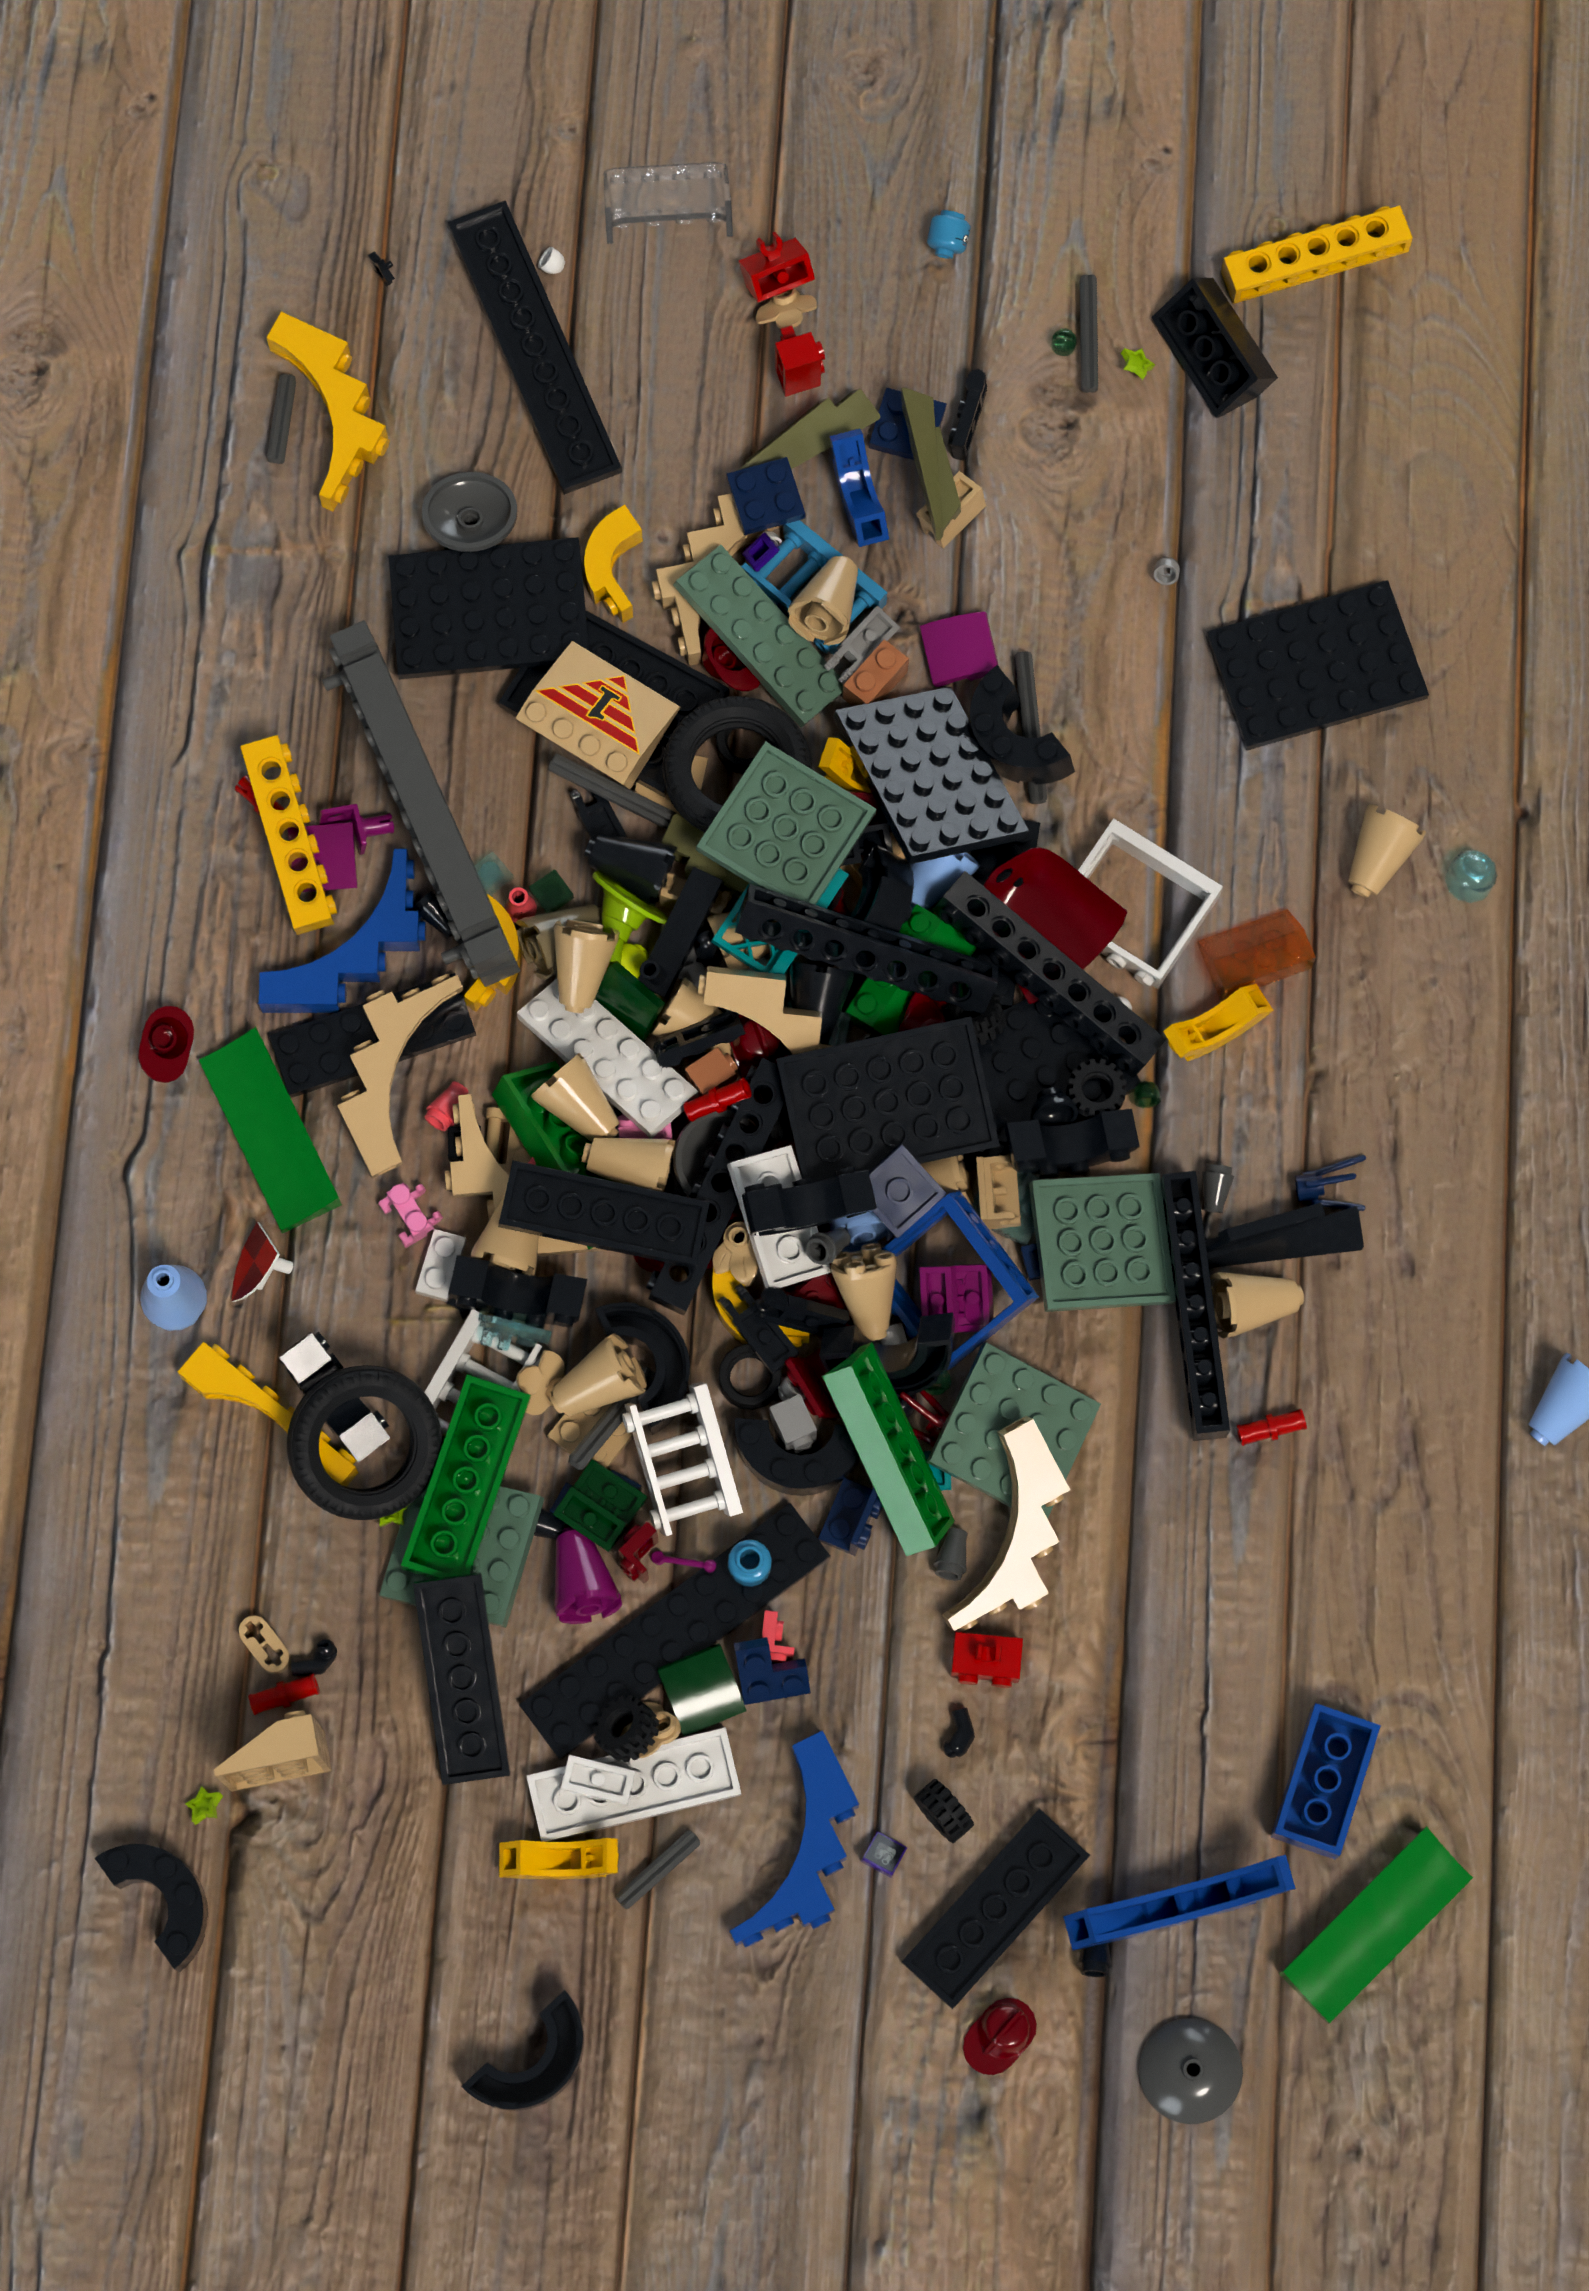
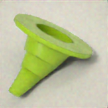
M595 871L592 877L603 887L604 892L601 914L603 932L611 934V928L620 932L619 940L610 963L613 964L618 961L621 964L623 945L627 943L632 931H637L645 919L650 918L665 925L668 918L657 907L647 905L600 872Z

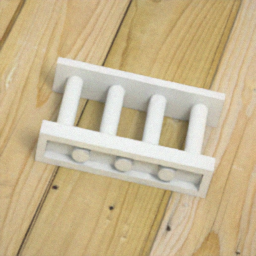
M471 1310L424 1393L430 1399L435 1410L441 1400L444 1402L449 1400L457 1404L461 1391L454 1388L455 1384L452 1381L457 1372L463 1373L464 1371L477 1378L522 1392L517 1386L516 1380L512 1382L471 1360V1355L468 1353L474 1343L478 1345L483 1343L524 1365V1368L529 1365L538 1366L543 1353V1347L536 1343L531 1354L487 1331L488 1327L485 1326L486 1319L484 1314ZM438 1417L441 1434L446 1436L450 1423Z
M704 1382L688 1385L690 1394H687L685 1399L639 1413L636 1404H624L627 1413L622 1414L623 1423L627 1433H633L654 1510L649 1511L653 1527L656 1530L660 1529V1533L665 1536L672 1535L669 1522L718 1508L719 1511L723 1510L724 1514L730 1517L743 1513L708 1386ZM689 1411L691 1414L696 1413L699 1426L695 1427V1431L647 1445L642 1425ZM695 1444L705 1445L708 1458L704 1459V1463L656 1477L652 1457ZM705 1476L715 1479L717 1490L713 1491V1495L665 1509L660 1490Z

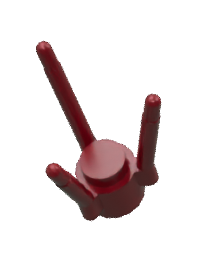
M927 1389L921 1391L920 1394L938 1412L935 1416L908 1394L901 1392L900 1397L930 1421L925 1428L930 1433L929 1435L914 1428L912 1429L916 1438L927 1442L933 1447L949 1413Z

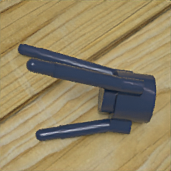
M1366 1156L1352 1157L1313 1171L1302 1172V1175L1295 1176L1298 1202L1306 1201L1307 1206L1322 1202L1323 1207L1348 1209L1357 1206L1359 1211H1364L1366 1207L1361 1204L1318 1199V1196L1325 1195L1324 1185L1353 1180L1357 1176L1355 1173L1323 1178L1322 1175L1365 1161Z

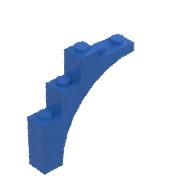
M394 849L391 873L384 894L371 917L353 937L333 952L311 963L287 970L260 972L258 1004L262 1013L340 1012V1004L346 1003L347 998L346 983L341 982H380V972H386L387 966L386 952L381 951H420V941H426V921L420 920L418 911H408L414 910V890H409V879L415 878V860H409L407 849Z
M823 1730L792 1745V1751L802 1775L806 1799L805 1827L797 1857L789 1875L773 1898L753 1917L730 1930V1935L736 1946L743 1943L744 1947L747 1948L764 1939L761 1933L773 1927L776 1932L786 1929L794 1924L792 1918L797 1915L803 1927L811 1924L812 1929H816L831 1921L829 1915L834 1913L835 1909L818 1874L823 1872L825 1877L843 1869L844 1867L841 1862L847 1860V1855L830 1822L836 1820L837 1824H841L856 1816L854 1810L859 1808V1802Z
M1283 1855L1185 1885L1087 1908L1063 1916L1072 1950L1129 1939L1153 1930L1185 1924L1206 1916L1234 1911L1296 1888L1287 1857Z

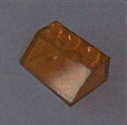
M1288 909L1197 941L1221 1001L1228 998L1240 987L1252 984L1262 987L1312 968L1316 958L1304 928Z

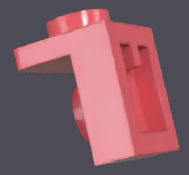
M765 1610L761 1638H768L771 1661L782 1663L786 1662L787 1658L793 1659L794 1647L775 1645V1641L782 1642L784 1621H777V1611Z

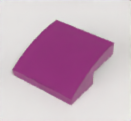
M985 611L953 616L920 626L932 683L935 687L938 688L965 678L973 681L984 677L996 665L999 666Z
M353 822L306 826L308 835H315L320 852L314 854L317 865H324L329 883L323 884L324 890L358 888ZM293 827L288 828V840H294L298 836L299 830ZM305 858L295 859L292 862L291 869L294 871L304 870L308 860ZM307 888L302 892H313L316 890L312 888Z
M986 1264L919 1267L922 1316L953 1312L955 1318L954 1333L979 1332L994 1318L992 1272Z

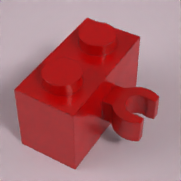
M772 232L773 243L770 246H765L762 239L757 238L756 245L761 252L738 260L746 288L758 303L815 280L809 254L796 237L782 242L778 234Z
M792 325L780 329L781 341L775 343V371L785 397L821 386V374L825 373L822 361L825 360V354L821 342H815L811 332L796 336Z
M955 1632L951 1677L958 1678V1683L976 1685L978 1680L992 1681L991 1686L1011 1688L1012 1683H1018L1020 1680L1023 1638Z

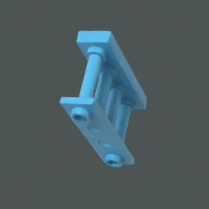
M800 520L783 525L785 540L779 545L780 551L758 572L746 562L741 566L788 618L790 616L788 608L792 602L789 598L818 568L821 569L831 557L843 556ZM800 548L808 554V561L778 590L766 578L793 549ZM858 568L855 589L856 600L853 602L850 624L865 608L869 609L872 607L874 609L878 605L882 609L887 604V591ZM817 638L813 641L824 653L830 652L833 655L838 651L837 648L841 644L823 645L825 640Z

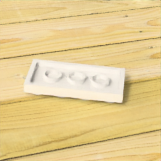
M789 1145L727 1164L765 1288H782L831 1273L829 1264L822 1265L812 1262L806 1252V1246L810 1237L815 1233H819L817 1226L767 1236H759V1232L756 1233V1236L750 1235L742 1195L745 1193L744 1188L764 1183L765 1187L774 1184H782V1188L793 1187L792 1182L801 1180L802 1177L792 1146Z

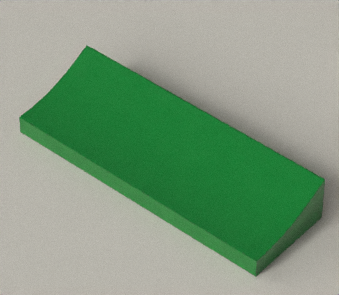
M256 1026L226 1046L199 1059L282 1234L342 1206L338 1194Z
M556 1061L502 1075L492 1096L530 1157L534 1158L535 1165L603 1179L587 1171V1163L581 1162L585 1144H592V1142L540 1106L531 1097L542 1084L548 1081L560 1069Z
M873 1343L862 1345L851 1356L822 1377L905 1555L909 1556L936 1547L955 1520L929 1464L926 1463L927 1459Z
M468 1374L466 1375L401 1563L402 1570L434 1579L471 1574L531 1395Z
M1426 1826L1279 1974L1329 2024L1473 1877L1455 1860Z

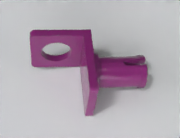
M357 804L320 811L319 825L350 820L353 822L354 836L359 855L365 853L367 837L394 833V823L390 821L392 819L391 813L363 818L359 814Z

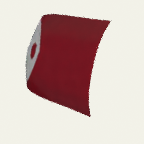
M1041 847L1031 848L1002 864L991 873L984 884L987 890L1082 969L1086 968L1113 940L1122 927L1127 915L1125 908L1099 889L1071 864L1054 852ZM1008 868L1013 869L1008 878L1001 882H996V878L1002 871ZM1022 877L1023 884L1019 887L1014 886L1013 883ZM994 932L996 936L1001 938V936L998 933ZM1019 953L1021 957L1026 959L1023 954ZM1019 985L1029 1004L1039 1000L1028 989Z

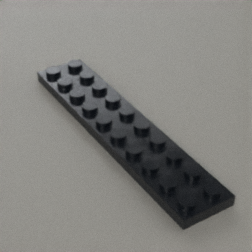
M506 200L449 221L448 227L563 494L565 495L622 473V466Z
M789 1503L714 1559L716 1562L715 1571L709 1573L704 1568L700 1569L519 1705L558 1759L561 1760L595 1735L593 1730L595 1726H598L595 1722L596 1718L603 1715L601 1710L603 1707L608 1708L610 1701L614 1699L617 1702L618 1697L624 1696L627 1698L628 1695L639 1700L643 1699L662 1685L657 1668L715 1645L830 1559L831 1555L792 1504ZM744 1540H756L764 1544L772 1558L771 1572L768 1578L761 1584L753 1587L737 1583L730 1575L728 1569L729 1553L736 1544Z

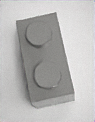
M801 1394L769 1407L770 1422L782 1448L786 1452L802 1455L813 1449L812 1444L817 1442V1429Z

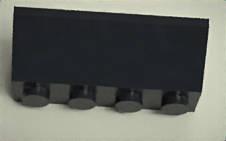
M1192 278L1151 317L1216 418L1257 398L1278 379L1214 278Z

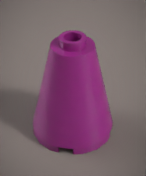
M572 1527L563 1529L562 1534L556 1539V1616H559V1620L562 1623L584 1624L592 1622V1615L601 1613L602 1618H606L617 1612L622 1606L621 1595L595 1543Z

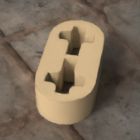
M249 1616L245 1618L239 1626V1636L265 1671L271 1674L284 1672L291 1662L288 1649L262 1617ZM249 1625L263 1626L260 1630V1634L265 1639L263 1643L259 1644L254 1637L247 1639L246 1636L249 1634L247 1627ZM268 1646L275 1653L283 1652V1655L280 1657L282 1663L279 1666H276L274 1663L267 1665L266 1662L270 1658L264 1649Z

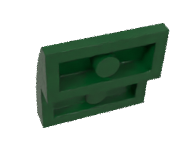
M618 961L609 966L595 997V1000L643 1042L646 1041L658 1021L655 1019L665 1005L659 997Z
M591 1459L553 1515L609 1552L648 1499V1496Z
M720 1643L657 1668L674 1714L680 1722L681 1732L684 1737L747 1711Z

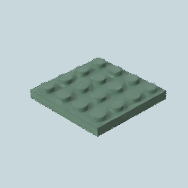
M765 741L697 844L696 851L750 884L816 905L870 823L877 809Z
M1159 1173L1032 1180L1029 1183L1045 1312L1173 1304L1176 1301Z
M987 1342L982 1343L926 1463L1012 1508L1010 1470L1007 1455L997 1431L1025 1416L1032 1418L1066 1481L1101 1403ZM1044 1504L1041 1507L1048 1519L1053 1506L1046 1507Z
M428 1486L404 1511V1526L400 1525L379 1596L382 1598L416 1606L413 1583L434 1579L404 1571L401 1567ZM500 1487L471 1574L482 1572L489 1624L507 1627L543 1506L544 1498L540 1495Z

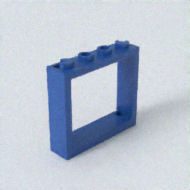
M961 1191L948 1193L898 1239L894 1238L881 1249L894 1253L896 1257L899 1256L949 1214L1014 1301L993 1318L990 1323L952 1352L947 1370L956 1366L1039 1298ZM895 1279L891 1313L899 1316L906 1326L904 1328L906 1334L912 1339L919 1332L922 1313L898 1280Z

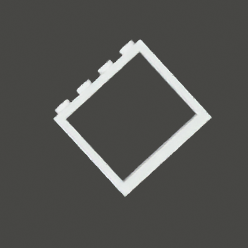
M1113 818L1078 871L1089 879L1113 844L1203 900V903L1158 970L1113 942H1110L1101 952V954L1107 957L1106 960L1115 968L1120 970L1125 968L1135 974L1134 978L1142 985L1147 987L1152 985L1158 989L1219 899L1223 886Z

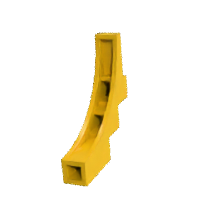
M280 312L266 337L269 349L290 362L309 379L321 395L331 417L333 425V452L329 471L320 490L319 497L322 507L333 512L338 503L342 504L345 501L349 492L348 485L352 477L356 478L360 474L364 460L374 465L378 456L382 457L386 453L390 440L388 439L385 425L364 416L371 402L367 384L344 374L352 361L348 342L284 312Z

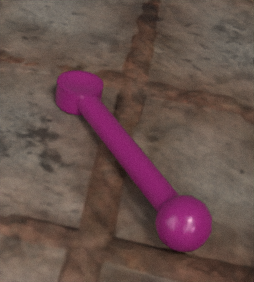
M655 1551L651 1555V1560L656 1565H662L666 1562L704 1568L709 1573L716 1569V1562L711 1559L703 1562L665 1556L661 1551Z

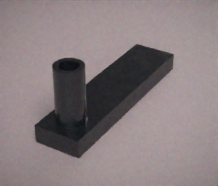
M693 867L648 960L644 961L640 967L641 974L638 980L653 993L666 999L725 883L723 880L696 867Z

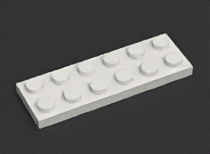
M557 979L517 1012L518 1019L566 1063L580 1053L585 1058L607 1100L651 1139L684 1111L683 1104L686 1101L699 1097L698 1090L672 1067L662 1068V1066H659L654 1051L597 1000H594L591 1008H585L584 1013L566 1011L565 1005L559 1003Z
M726 1727L675 1739L668 1744L661 1745L652 1755L635 1761L630 1758V1762L618 1761L610 1755L593 1759V1761L636 1771L628 1806L561 1790L566 1766L527 1775L541 1842H552L742 1795Z

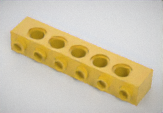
M1385 206L1366 216L1354 215L1339 224L1321 225L1309 233H1294L1285 240L1275 243L1267 241L1259 244L1255 249L1245 252L1243 250L1233 251L1223 259L1221 274L1232 303L1236 304L1409 252L1413 237L1401 206L1392 208ZM1368 232H1376L1380 237H1372ZM1338 241H1348L1351 246H1343ZM1317 249L1322 254L1314 255L1309 250ZM1288 258L1293 263L1285 264L1280 259ZM1260 267L1263 272L1257 273L1250 268Z
M278 735L241 745L243 758L296 934L300 935L333 925L332 915L338 912L333 896H326L323 884L329 882L324 865H317L314 854L320 851L315 835H308L305 823L311 822L306 804L299 805L296 793L302 792L297 774H290L287 763L293 761L288 743L281 744ZM271 767L281 769L279 777L274 780H268L264 777L265 772ZM286 797L290 800L288 807L284 810L273 808L274 802L278 798ZM293 827L299 830L298 836L294 840L287 841L282 838L283 832L288 828ZM297 858L308 860L306 868L302 871L291 869L292 862ZM307 888L317 891L316 897L310 902L300 900L302 891Z

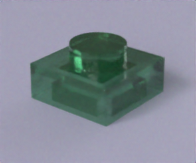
M555 869L529 886L530 893L545 913L554 912L574 899V894Z

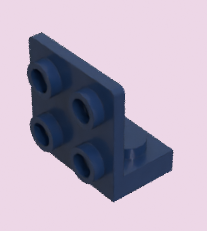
M844 1478L818 1540L853 1556H856L859 1548L865 1550L872 1534L873 1526L869 1522L871 1518L878 1519L883 1508L874 1487L871 1489Z

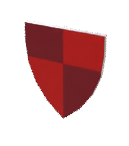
M256 1222L242 1249L233 1281L232 1302L247 1298L257 1289L262 1290L273 1270L290 1274L293 1269V1262L279 1258V1252L259 1222Z

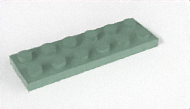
M719 545L673 584L801 728L843 694V684L838 680L840 676L834 669L828 671L824 667L827 663L826 660L808 640L794 631L788 622V618L722 545Z

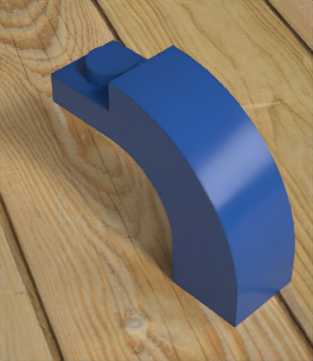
M861 429L829 436L834 458L832 462L849 526L858 546L862 547L889 540L885 512L878 500L872 482Z

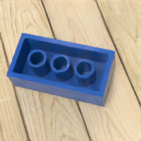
M1317 1703L1311 1707L1272 1829L1271 1838L1334 1860L1341 1855L1381 1725Z

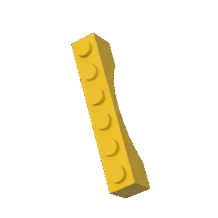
M203 1341L177 1371L181 1379L205 1399L229 1400L255 1408L273 1419L288 1434L289 1424L295 1408L290 1406L286 1410L278 1403L280 1397L266 1385L261 1389L252 1381L255 1376L241 1364L237 1368L227 1361L230 1356L217 1344H214L211 1348ZM321 1430L319 1455L322 1465L334 1481L348 1486L359 1473L356 1466L353 1465L356 1460L343 1448H340L338 1452L328 1444L331 1439Z

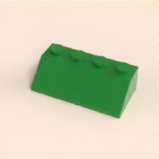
M917 904L913 908L910 918L902 925L899 931L901 934L971 956L977 948L969 944L964 936L954 927L944 923L939 916ZM892 961L893 963H903L901 961ZM924 971L927 974L933 973L931 971ZM867 978L845 1012L854 1025L875 1037L896 1033L915 992L904 991L896 985L884 981H873Z

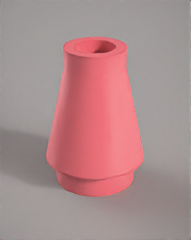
M517 887L510 891L504 909L508 912L512 921L516 923L517 920L524 917L535 916L537 905L525 889Z
M453 1081L443 1093L426 1107V1121L440 1131H446L449 1127L454 1126L453 1104H459L458 1095L469 1093L467 1088Z

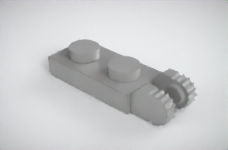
M877 605L839 645L838 651L824 667L829 671L840 662L843 656L848 659L852 665L838 679L844 685L884 639L888 641L900 626Z

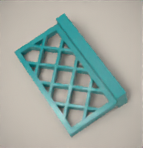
M839 869L816 906L827 909L849 874ZM749 883L711 942L756 972L784 975L798 953L779 949L775 951L774 946L762 941L750 942L745 937H743L744 944L731 945L722 939L727 929L736 927V922L732 921L740 910L750 885ZM799 930V931L802 932V933H808V932H809V931H807V930ZM769 946L771 959L766 966L753 959L752 947ZM741 949H746L747 954H745L744 952H742V951H740V950H741Z

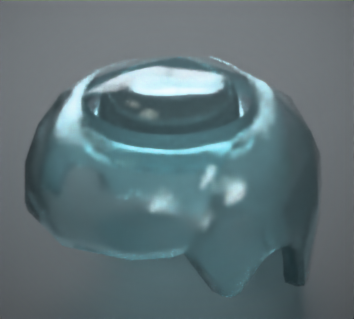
M1465 850L1460 852L1451 862L1445 880L1449 891L1457 899L1472 903L1483 900L1488 896L1495 885L1498 874L1495 862L1487 854L1476 850Z

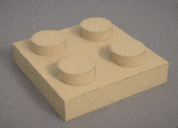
M612 1404L572 1416L564 1414L547 1435L548 1439L570 1455ZM622 1422L592 1459L608 1469L633 1438V1433H627Z

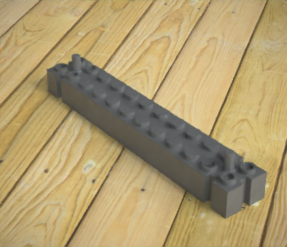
M363 620L330 635L334 647L330 648L329 652L339 672L322 679L326 691H329L344 684L353 701L352 704L356 714L365 729L366 737L377 756L376 760L380 769L386 777L389 790L400 809V815L407 830H409L413 845L425 866L424 870L431 885H433L437 900L448 919L450 930L458 943V946L441 953L444 963L448 965L463 958L473 979L475 980L480 977L485 987L521 972L367 623Z

